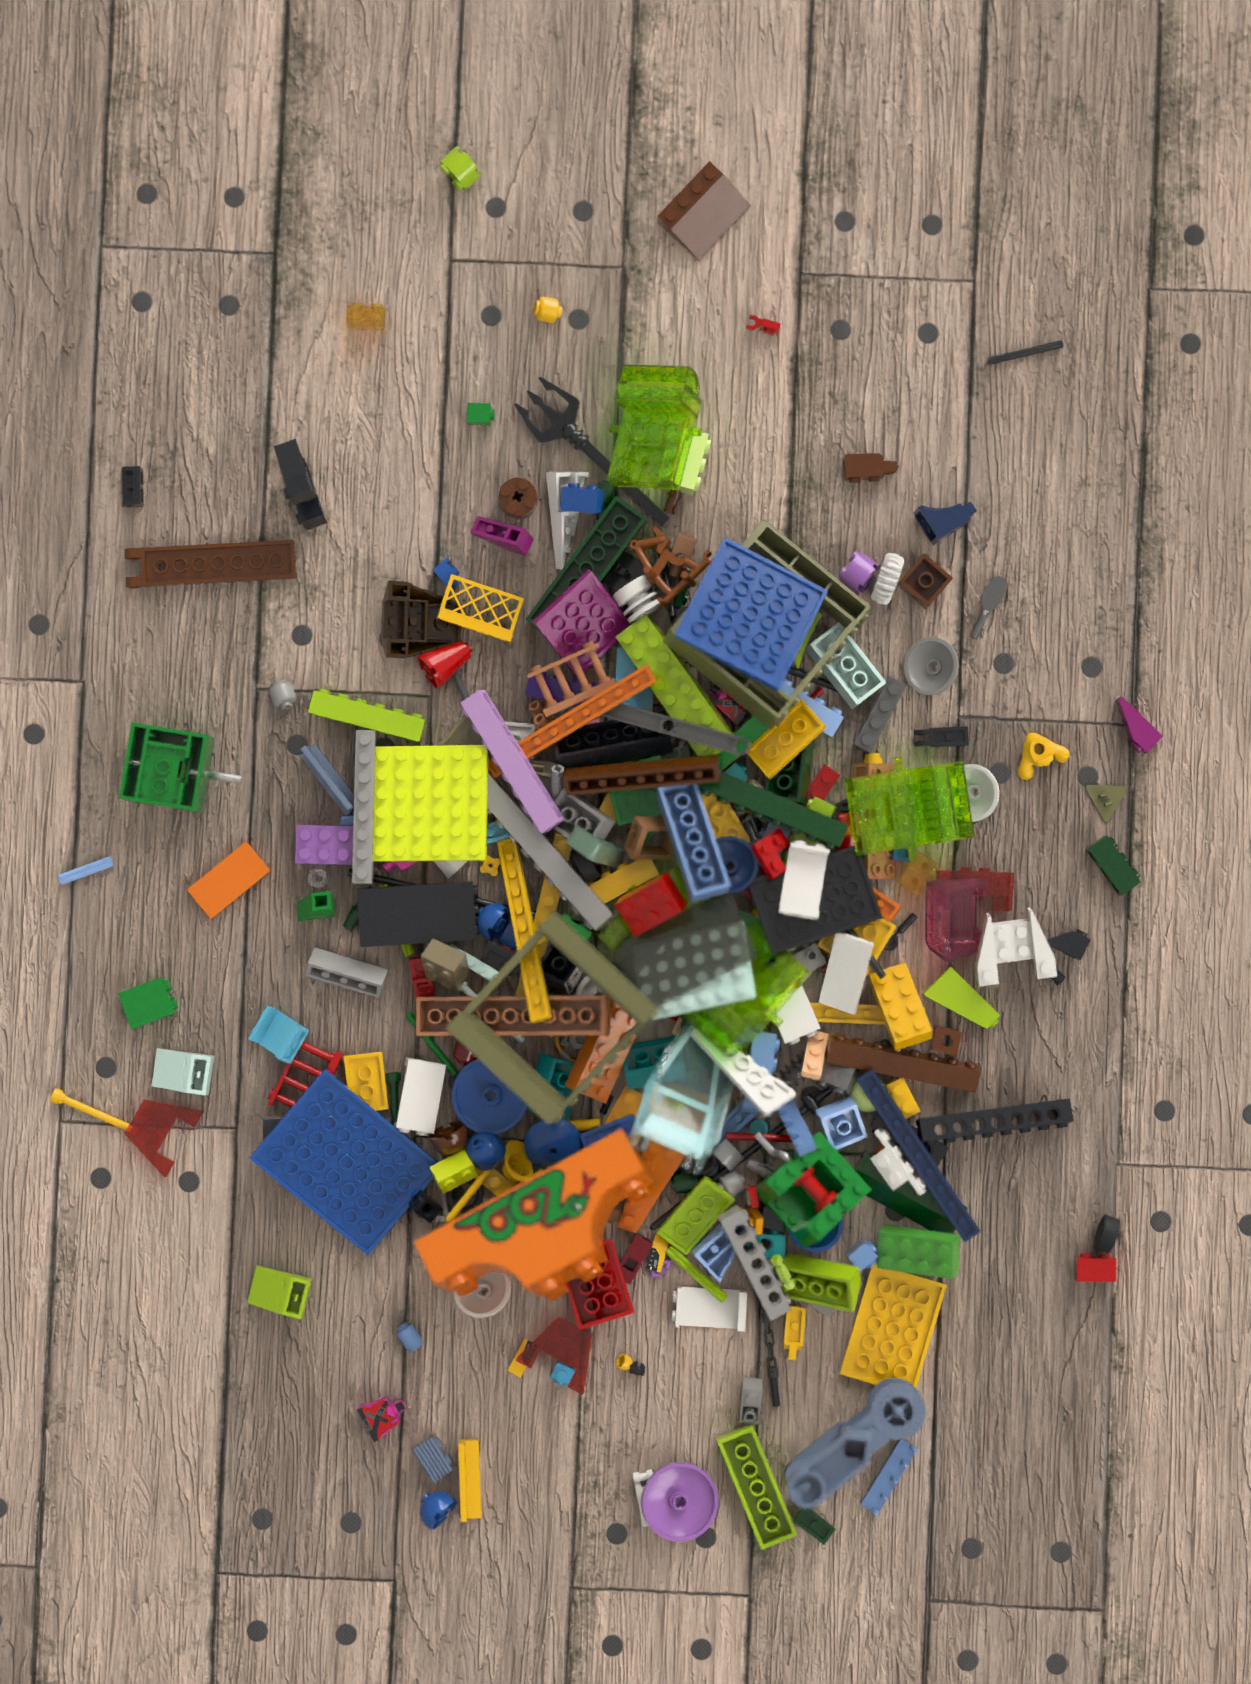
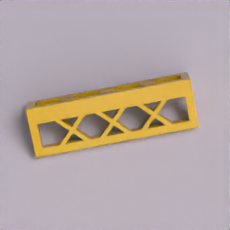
M479 1439L459 1440L458 1443L461 1522H467L470 1518L482 1517Z

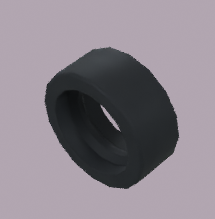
M575 849L570 852L573 861L587 883L601 877L594 861L588 859Z
M473 1178L466 1183L472 1185L476 1179ZM482 1185L476 1191L477 1197L475 1202L464 1206L460 1213H468L480 1206L484 1197ZM456 1188L447 1192L448 1203L452 1208L457 1204L454 1197Z
M1104 1214L1095 1234L1094 1249L1107 1254L1112 1251L1118 1236L1120 1219Z

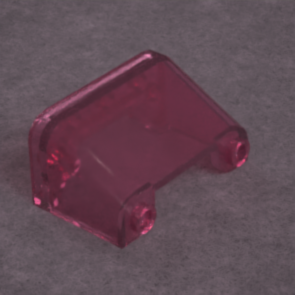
M981 878L938 879L926 883L925 942L927 947L945 962L978 952L982 931L977 928V897L985 896L987 891L986 882Z

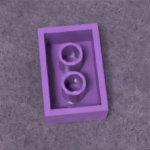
M296 825L295 863L353 865V826Z

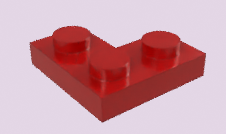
M781 828L750 846L769 880L787 870L777 852L790 845Z

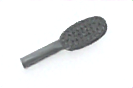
M994 577L985 589L982 598L983 609L970 634L971 638H978L989 612L994 610L1001 602L1006 590V580L1003 577Z

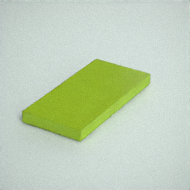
M704 1175L657 1229L656 1233L687 1256L717 1222V1216L724 1213L735 1201V1198Z

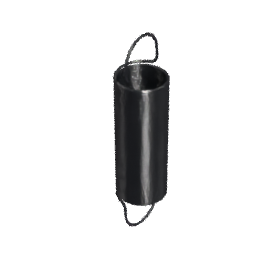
M612 1094L609 1095L606 1104H602L599 1111L601 1114L606 1115L614 1098Z

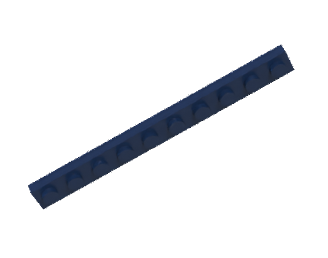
M873 1069L857 1078L856 1081L962 1240L966 1242L980 1233V1229Z

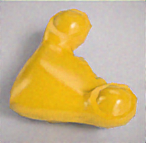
M1028 733L1023 744L1022 759L1017 769L1018 776L1022 780H1029L1034 774L1032 765L1038 767L1048 766L1054 758L1060 763L1066 762L1070 757L1069 750L1039 734Z

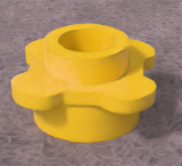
M487 855L486 861L480 867L481 873H489L491 876H496L498 874V866L501 865L500 859H494Z

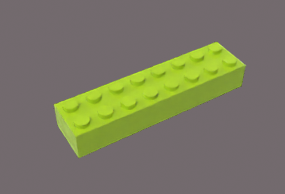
M643 615L616 636L637 669L646 664L649 665L658 681L651 685L650 688L672 718L734 735L680 656L663 642L666 636L651 616ZM688 741L698 756L717 755L723 751Z

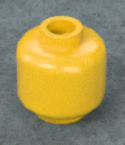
M540 297L539 300L535 301L533 315L536 316L538 321L554 323L557 318L561 317L562 307L559 306L557 299Z

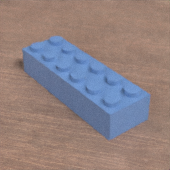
M698 785L659 787L656 798L690 902L728 893L731 885Z

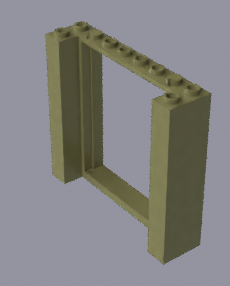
M763 519L741 546L827 590L828 592L820 608L846 628L790 697L781 689L776 691L674 638L686 611L670 628L663 642L769 729H772L774 725L778 727L788 715L787 709L789 706L794 707L801 699L798 695L802 691L806 693L812 686V683H810L812 678L815 677L817 679L824 671L822 666L825 663L827 665L831 663L835 658L833 653L836 649L840 651L847 643L845 638L848 635L852 637L870 615L868 610L871 606Z
M552 912L531 938L446 1027L450 1033L549 1125L552 1122L556 1124L566 1114L563 1110L567 1106L572 1107L579 1100L576 1096L581 1091L585 1093L592 1086L590 1081L594 1077L598 1079L605 1072L603 1067L607 1063L611 1065L619 1057L616 1053L621 1048L625 1050L632 1043L629 1039L634 1034L638 1036L645 1029L643 1024L646 1021L650 1023L659 1014L656 1011L659 1007L557 912ZM544 936L637 1022L567 1098L561 1095L474 1013Z

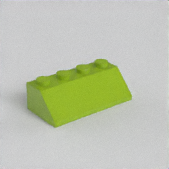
M793 1253L787 1254L782 1263H785L791 1274L790 1278H793L795 1286L791 1290H786L784 1286L781 1289L783 1293H787L790 1299L848 1312L855 1311L861 1285L860 1267Z

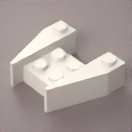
M1030 907L1027 908L1028 918L992 923L990 914H985L975 961L979 986L999 984L997 963L1033 959L1034 972L1037 979L1057 977L1055 957Z

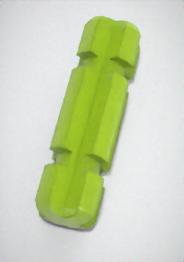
M773 1255L770 1261L773 1266H776L774 1269L781 1282L783 1281L784 1288L786 1290L793 1289L795 1282L793 1278H790L791 1274L785 1263H782L781 1255Z

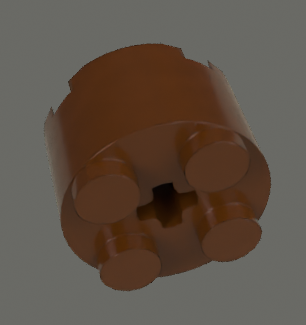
M519 477L507 480L499 490V503L503 512L515 519H523L533 513L537 506L538 498L532 483L525 478ZM515 495H519L521 497L520 502H517V500H513L515 499Z

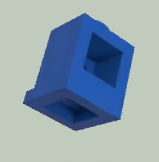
M448 558L433 569L434 573L446 587L451 574L456 576L460 574L454 565L449 566L451 562ZM453 580L451 587L455 589L461 582Z

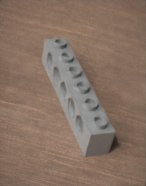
M737 1205L718 1215L717 1218L770 1321L791 1311L789 1306L791 1300L786 1292H782L780 1287L783 1284L778 1276H774L772 1272L774 1266L770 1259L766 1260L764 1256L766 1250L762 1243L758 1244L755 1238L758 1234L753 1226H749L747 1222L749 1216L745 1209L741 1210ZM743 1225V1230L736 1233L735 1228ZM752 1242L749 1249H743L745 1243ZM754 1259H760L758 1265L752 1266ZM768 1275L767 1281L760 1282L762 1276ZM776 1292V1296L773 1299H768L770 1293Z

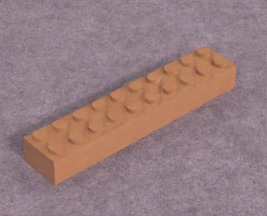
M526 996L487 997L474 1011L499 1036L610 1035L609 996H548L552 1018L537 1023L531 1022ZM416 997V1036H454L446 1027L475 997Z

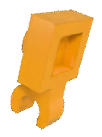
M758 1208L745 1209L749 1216V1220H747L749 1226H753L757 1234L761 1235L764 1218Z

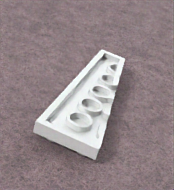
M705 1022L691 1031L690 1036L765 1117L795 1097L796 1093L778 1078H773L764 1067H759L750 1056H745L738 1050L736 1045L728 1041L708 1023Z

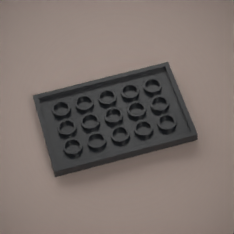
M858 845L828 854L817 920L778 914L785 871L769 880L767 875L755 878L749 886L772 955L883 918Z

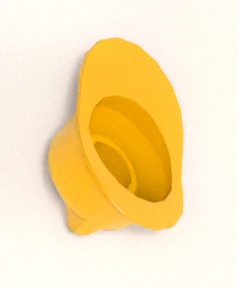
M511 1140L506 1144L505 1163L502 1169L504 1176L512 1185H515L518 1182H525L532 1178L533 1169L532 1162L526 1155L524 1144L518 1140Z

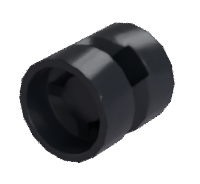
M704 1149L702 1158L694 1154L691 1157V1166L701 1178L705 1175L712 1179L719 1174L721 1164L710 1150Z

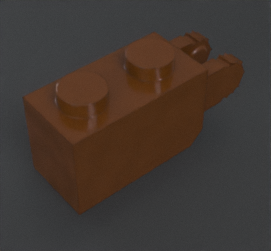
M880 453L845 454L844 480H849V483H860L861 480L880 482L884 475L895 474L899 466L895 461H884Z

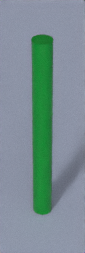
M410 1012L405 1017L416 1029V1017ZM421 1036L441 1063L446 1065V1069L453 1077L457 1074V1069L432 1037Z

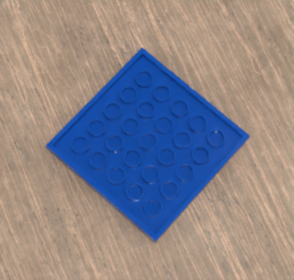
M724 537L674 638L778 691L828 591Z

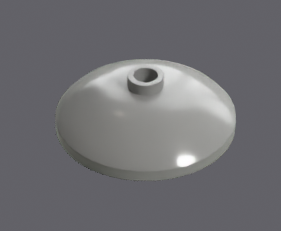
M933 637L922 639L915 643L906 655L904 662L906 680L915 691L921 694H940L947 690L956 679L959 667L958 657L954 648L948 642ZM936 665L939 667L937 671H935Z

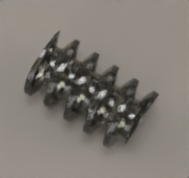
M803 1051V1057L799 1054L796 1055L797 1062L792 1059L790 1060L792 1067L785 1065L786 1072L779 1070L781 1077L774 1075L775 1078H778L792 1090V1084L799 1086L797 1079L805 1081V1078L801 1076L805 1055Z

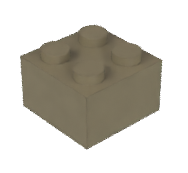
M432 939L421 955L425 976L431 981L442 983L448 989L452 988L458 991L470 974L466 954L438 940Z

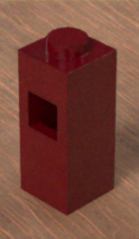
M638 1233L633 1237L620 1261L625 1282L630 1285L653 1245L651 1240Z

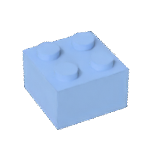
M851 1096L815 1110L823 1136L836 1150L868 1137L857 1104Z

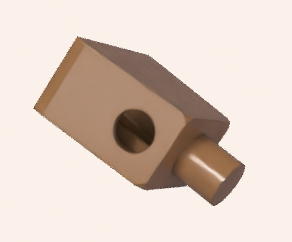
M678 533L672 554L677 557L678 553H682L684 557L691 559L697 539ZM672 564L669 575L680 578L682 569H687V566L680 568Z

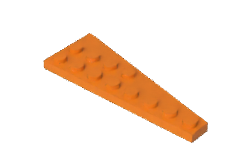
M671 1081L666 1083L665 1087L706 1105L708 1104V1094ZM662 1095L655 1116L700 1134L705 1113ZM715 1099L714 1111L722 1099ZM651 1135L648 1136L641 1157L655 1183L647 1186L650 1194L644 1199L632 1204L626 1200L617 1227L633 1233L638 1232L652 1207L660 1198L661 1193L669 1184L670 1179L687 1156L688 1151Z

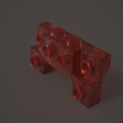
M959 867V871L936 870L934 909H955V894L992 895V911L1011 912L1014 873L990 872V868H979V871H971L970 867Z

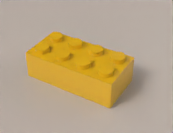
M906 962L884 969L887 976L883 979H880L875 972L869 974L870 987L895 1051L932 1039V1028Z

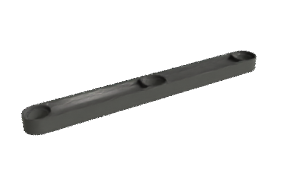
M622 703L601 715L738 755H746L751 749V744L746 738ZM668 720L673 722V729L671 731L664 729V724ZM739 741L746 743V749L742 752H739L736 748Z

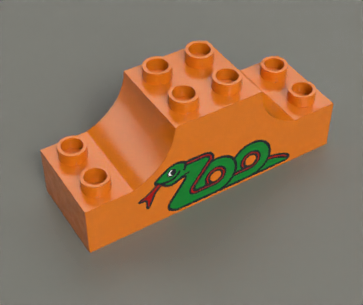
M620 1129L416 1240L414 1243L434 1284L450 1293L456 1291L459 1297L478 1289L477 1279L489 1273H506L516 1276L524 1288L539 1297L546 1296L547 1300L551 1301L568 1292L565 1283L576 1277H580L582 1282H586L603 1272L600 1264L608 1260L603 1244L604 1229L612 1210L618 1202L625 1198L632 1204L647 1197L650 1194L647 1186L655 1183L633 1140Z

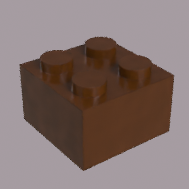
M924 553L899 581L897 586L926 610L953 577Z

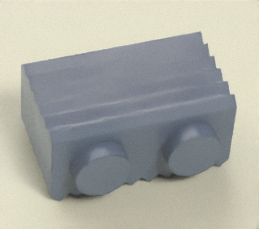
M433 1435L412 1449L432 1483L453 1470L452 1464H454L449 1454L445 1455L441 1449L444 1446L438 1437L434 1438Z

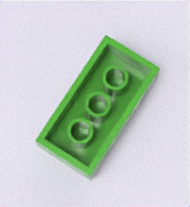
M885 1224L878 1231V1268L953 1279L959 1272V1234Z

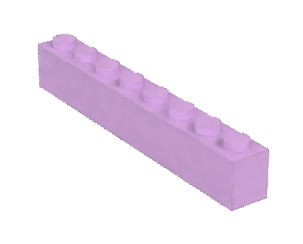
M478 690L462 701L463 713L468 718L470 717L473 722V729L483 739L484 747L490 750L494 763L502 769L503 778L506 782H510L513 787V794L523 803L522 808L524 812L530 815L534 821L532 822L534 828L542 834L547 833L564 822L563 815L485 690Z

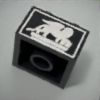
M553 944L550 945L541 958L546 987L564 996H570L585 974Z

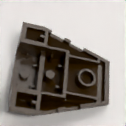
M388 581L382 601L381 642L386 658L405 659L461 641L462 627L436 619L443 600L442 596L433 594L426 589H421L409 582ZM450 599L446 601L445 609L452 611L458 608L456 602Z

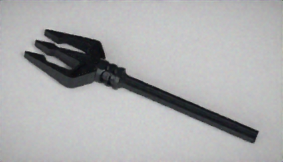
M539 377L540 382L547 391L555 390L569 405L565 412L561 414L543 403L540 396L527 390L533 403L541 407L552 423L551 428L542 432L529 419V411L516 403V409L535 438L541 443L569 438V444L575 443V450H582L653 519L663 526L669 520V517L589 442L588 435H582L583 430H577L578 425L576 423L580 407L579 399L546 379Z

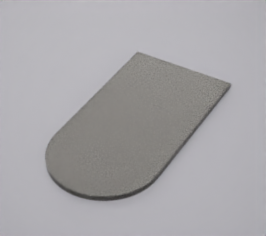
M729 889L728 893L711 897L636 937L632 936L619 947L613 957L612 964L659 1006L757 958L758 955Z

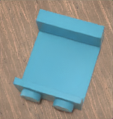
M267 1005L248 1039L274 1053L275 1057L279 1060L291 1064L310 1030L281 1011Z

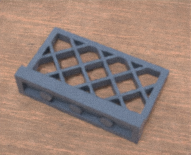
M314 744L310 748L307 746L302 747L303 753L300 757L343 813L348 816L354 812L353 792L317 745Z

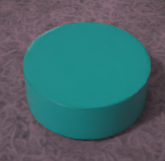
M755 1119L750 1123V1133H758L760 1131L762 1134H767L768 1125L764 1120Z

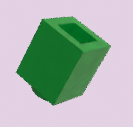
M468 403L467 424L491 426V421L495 419V409H491V403Z

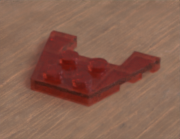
M144 1099L124 1134L166 1178L175 1161L158 1152L176 1118L195 1127L204 1111Z
M558 1316L516 1358V1361L532 1368L539 1352L542 1351L576 1368L567 1387L583 1395L593 1333L585 1329L579 1330L577 1325Z

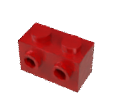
M1080 1253V1256H1074L1075 1280L1077 1282H1116V1258L1111 1256V1253H1099V1256H1092L1091 1253Z

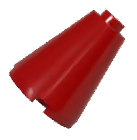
M458 641L420 654L417 657V661L421 670H425L427 680L437 689L442 687L471 657L472 649L467 642Z

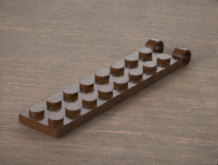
M294 540L124 549L125 559L136 560L141 558L142 576L126 577V588L296 579ZM160 563L165 564V568L163 570L158 569V565Z

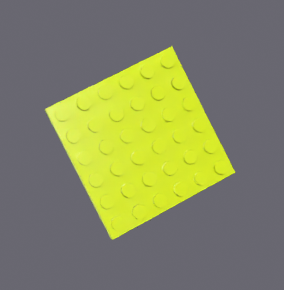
M484 745L376 747L373 862L486 861L489 750Z

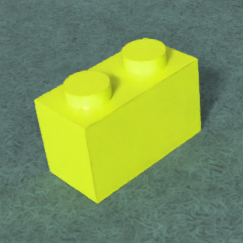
M464 1149L430 1167L433 1177L443 1194L477 1177L475 1168Z

